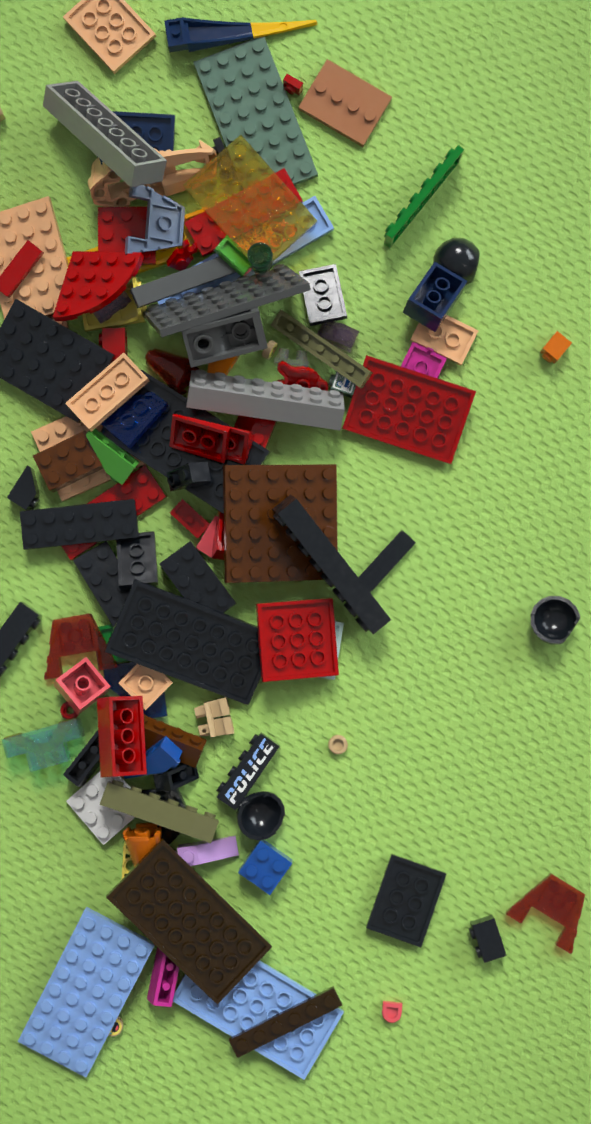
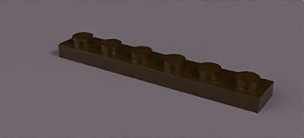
M334 986L230 1037L229 1042L237 1058L341 1007L342 1002Z

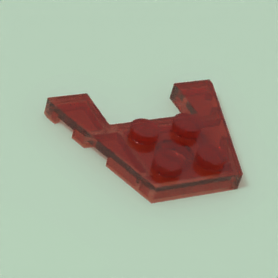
M92 614L53 620L49 642L50 651L46 662L48 663L47 671L44 675L45 680L58 678L63 675L62 656L96 651L99 671L118 668L113 655L105 652L107 643Z
M550 873L506 911V915L522 923L530 908H536L565 926L555 944L572 954L585 894Z

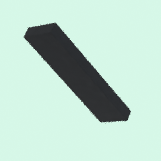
M403 530L396 535L358 577L370 593L416 543Z

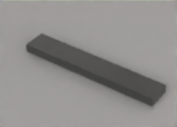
M221 257L137 286L132 288L130 292L137 308H141L237 272Z

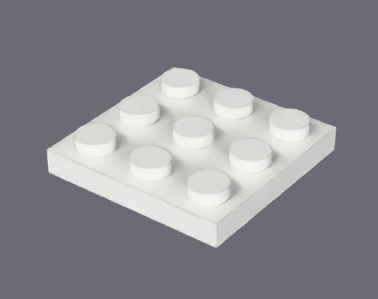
M99 771L66 802L104 845L135 817L100 805L108 781L112 782L115 779L123 782L124 787H131L121 776L101 777Z

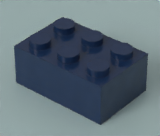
M434 262L408 299L403 313L436 332L462 294L467 280Z

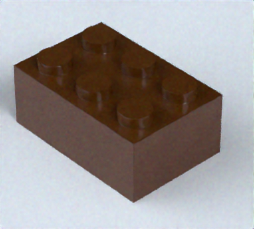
M82 431L33 455L49 491L54 493L103 469L99 458L86 437V431Z

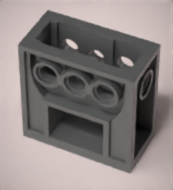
M258 307L181 331L191 368L268 348Z

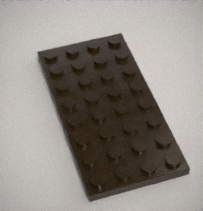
M163 839L106 895V898L217 1005L272 948V945Z

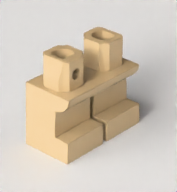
M227 697L204 702V705L194 708L196 718L207 717L208 724L198 726L200 736L210 735L211 737L234 734Z

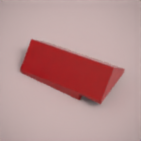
M178 414L172 415L169 447L224 463L226 459L241 464L246 463L254 439V435L250 431Z

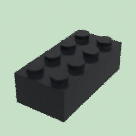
M191 541L159 564L184 598L225 613L237 604Z

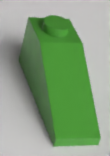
M96 428L92 432L89 430L86 437L104 470L114 482L122 485L140 462Z

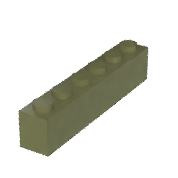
M115 779L112 782H107L100 805L208 843L212 842L219 820L215 819V814L206 811L204 814L198 813V809L189 805L186 808L178 806V801L169 798L168 801L161 800V796L152 792L149 795L141 793L143 789L132 785L131 788L124 787L123 782Z

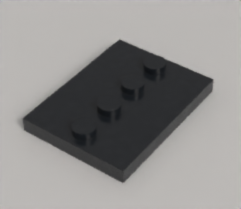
M391 853L366 928L422 947L446 873Z

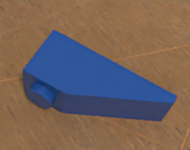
M167 736L146 751L147 774L145 775L166 772L169 768L173 769L180 763L179 758L182 750ZM131 775V776H123V777H124L125 779H127V778H133V777H139V776H145V775Z

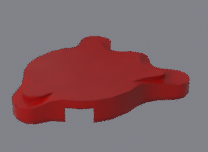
M285 361L278 363L277 370L284 379L277 381L286 385L298 384L305 388L317 387L328 391V383L314 369L304 366L293 367Z

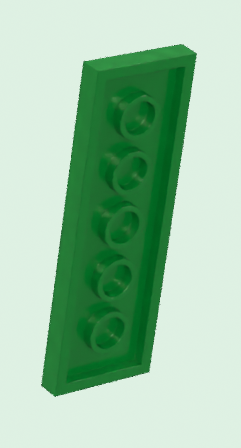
M460 145L448 151L443 164L439 163L434 169L431 179L427 178L423 182L419 194L415 193L411 197L408 208H403L399 212L396 223L391 222L387 227L384 235V244L388 248L392 247L458 165L464 152Z

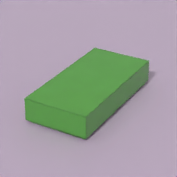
M227 235L213 250L241 277L255 262Z

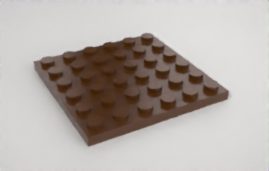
M336 464L223 465L225 583L323 580L320 576L323 574L322 571L318 572L309 562L311 557H306L297 547L299 542H294L285 532L287 527H282L273 517L275 514L273 508L291 494L300 502L338 551Z

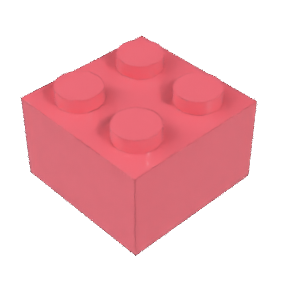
M87 657L57 678L54 683V687L77 715L95 703L97 698H101L108 693L111 687Z

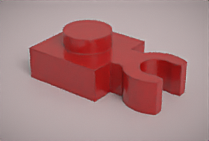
M185 239L182 243V248H176L167 259V266L179 271L185 270L193 260L192 254L198 250L197 244L194 242L190 246L188 239Z

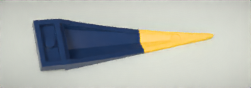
M184 17L164 20L170 53L182 50L193 52L317 25V20L270 23L224 22Z

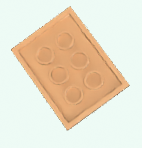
M81 0L63 16L66 23L114 74L156 37L152 29L125 0Z

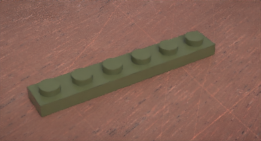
M283 310L279 311L270 325L361 389L373 373Z

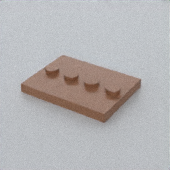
M327 59L299 105L298 110L364 147L391 102L392 96Z

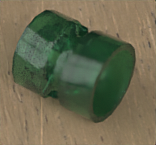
M265 243L253 244L247 254L249 267L255 273H266L273 264L272 250Z

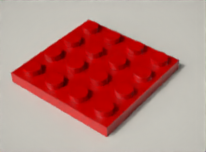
M333 598L256 604L262 682L339 675Z

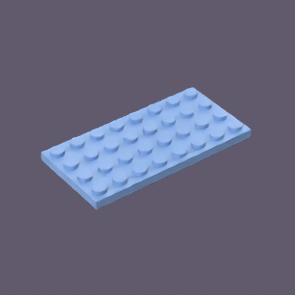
M86 907L18 1042L87 1077L155 944L148 938Z
M259 960L218 1005L186 974L174 993L173 1002L232 1037L316 995V993ZM337 1008L255 1049V1051L305 1080L343 1015L344 1010Z

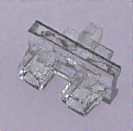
M279 348L277 357L274 358V366H277L281 361H285L293 367H309L306 351H297L296 360L288 359L289 349Z

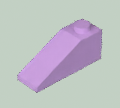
M236 836L213 839L211 843L199 841L181 844L177 847L178 854L190 866L239 855Z

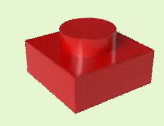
M286 74L283 79L284 89L290 94L300 96L303 91V82Z

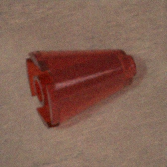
M157 348L149 350L145 356L146 365L168 387L181 395L187 392L184 389L189 386L191 370L196 371L199 369L197 366L191 368L189 358Z

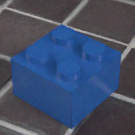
M259 840L239 868L238 873L271 895L292 865V859L266 840Z

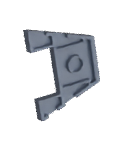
M139 185L137 187H130L129 197L148 201L145 239L131 236L126 237L125 254L133 252L144 253L182 246L185 207L165 195L158 194L149 186Z

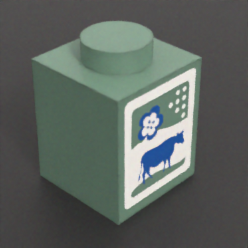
M337 371L335 375H331L328 384L331 386V390H337L350 398L353 397L356 388L354 383Z

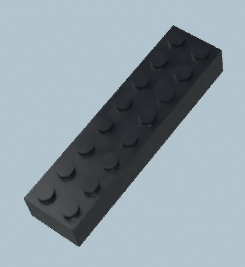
M290 494L273 508L275 512L273 517L282 527H287L285 532L294 542H299L297 545L299 550L306 557H311L309 560L311 565L318 572L322 571L323 574L320 575L330 587H334L333 593L342 603L346 602L344 607L353 617L357 616L355 620L365 632L369 630L372 634H375L391 621L390 617L294 496Z

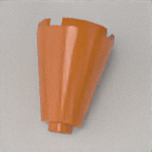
M139 823L136 824V828L131 829L127 827L123 831V838L134 867L161 840V826L158 828L157 824Z

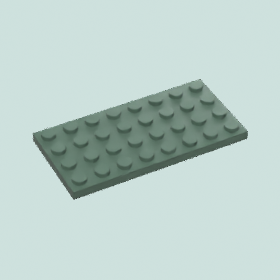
M265 37L252 39L193 62L242 190L283 168L287 171L294 185L318 177L314 162Z

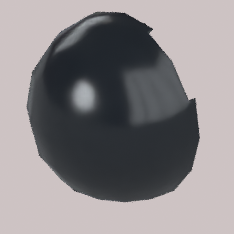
M452 238L443 242L437 248L433 257V263L440 264L467 280L466 284H469L475 278L480 252L473 242L464 238Z
M548 596L541 599L534 605L531 612V627L534 634L549 644H563L580 620L577 607L570 600L561 596Z
M266 791L246 796L240 802L236 812L238 826L242 833L250 839L263 840L270 838L276 834L285 816V807L281 799L275 794Z

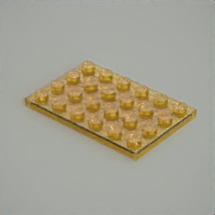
M242 135L236 138L183 185L187 192L230 238L259 273L317 223L316 218Z

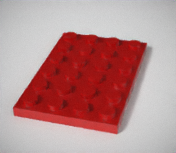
M366 355L363 366L373 373L362 389L356 385L342 429L452 464L476 391Z

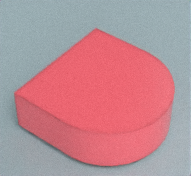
M383 1001V1018L389 1023L397 1022L401 1018L403 1004L400 1002Z

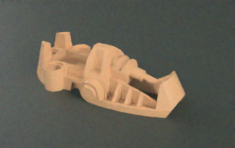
M199 140V146L196 149L156 150L167 160L163 181L145 184V186H149L158 194L167 197L205 182L216 175L217 154L215 149ZM99 157L93 162L91 177L88 179V187L94 204L103 207H129L130 201L136 200V198L129 197L130 186L125 181L120 182L121 178L104 162L101 165ZM191 161L204 163L205 168L176 170L175 168L176 165Z

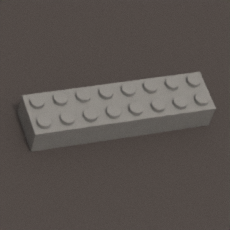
M79 81L46 85L43 107L112 169L116 175L125 181L127 185L137 187L163 181L167 160Z
M200 369L196 371L191 370L187 408L341 430L345 408L343 393L337 390L325 391L317 387L305 388L298 384L286 385L279 381L266 382L259 378L246 379L240 375L233 377L220 372L214 374Z

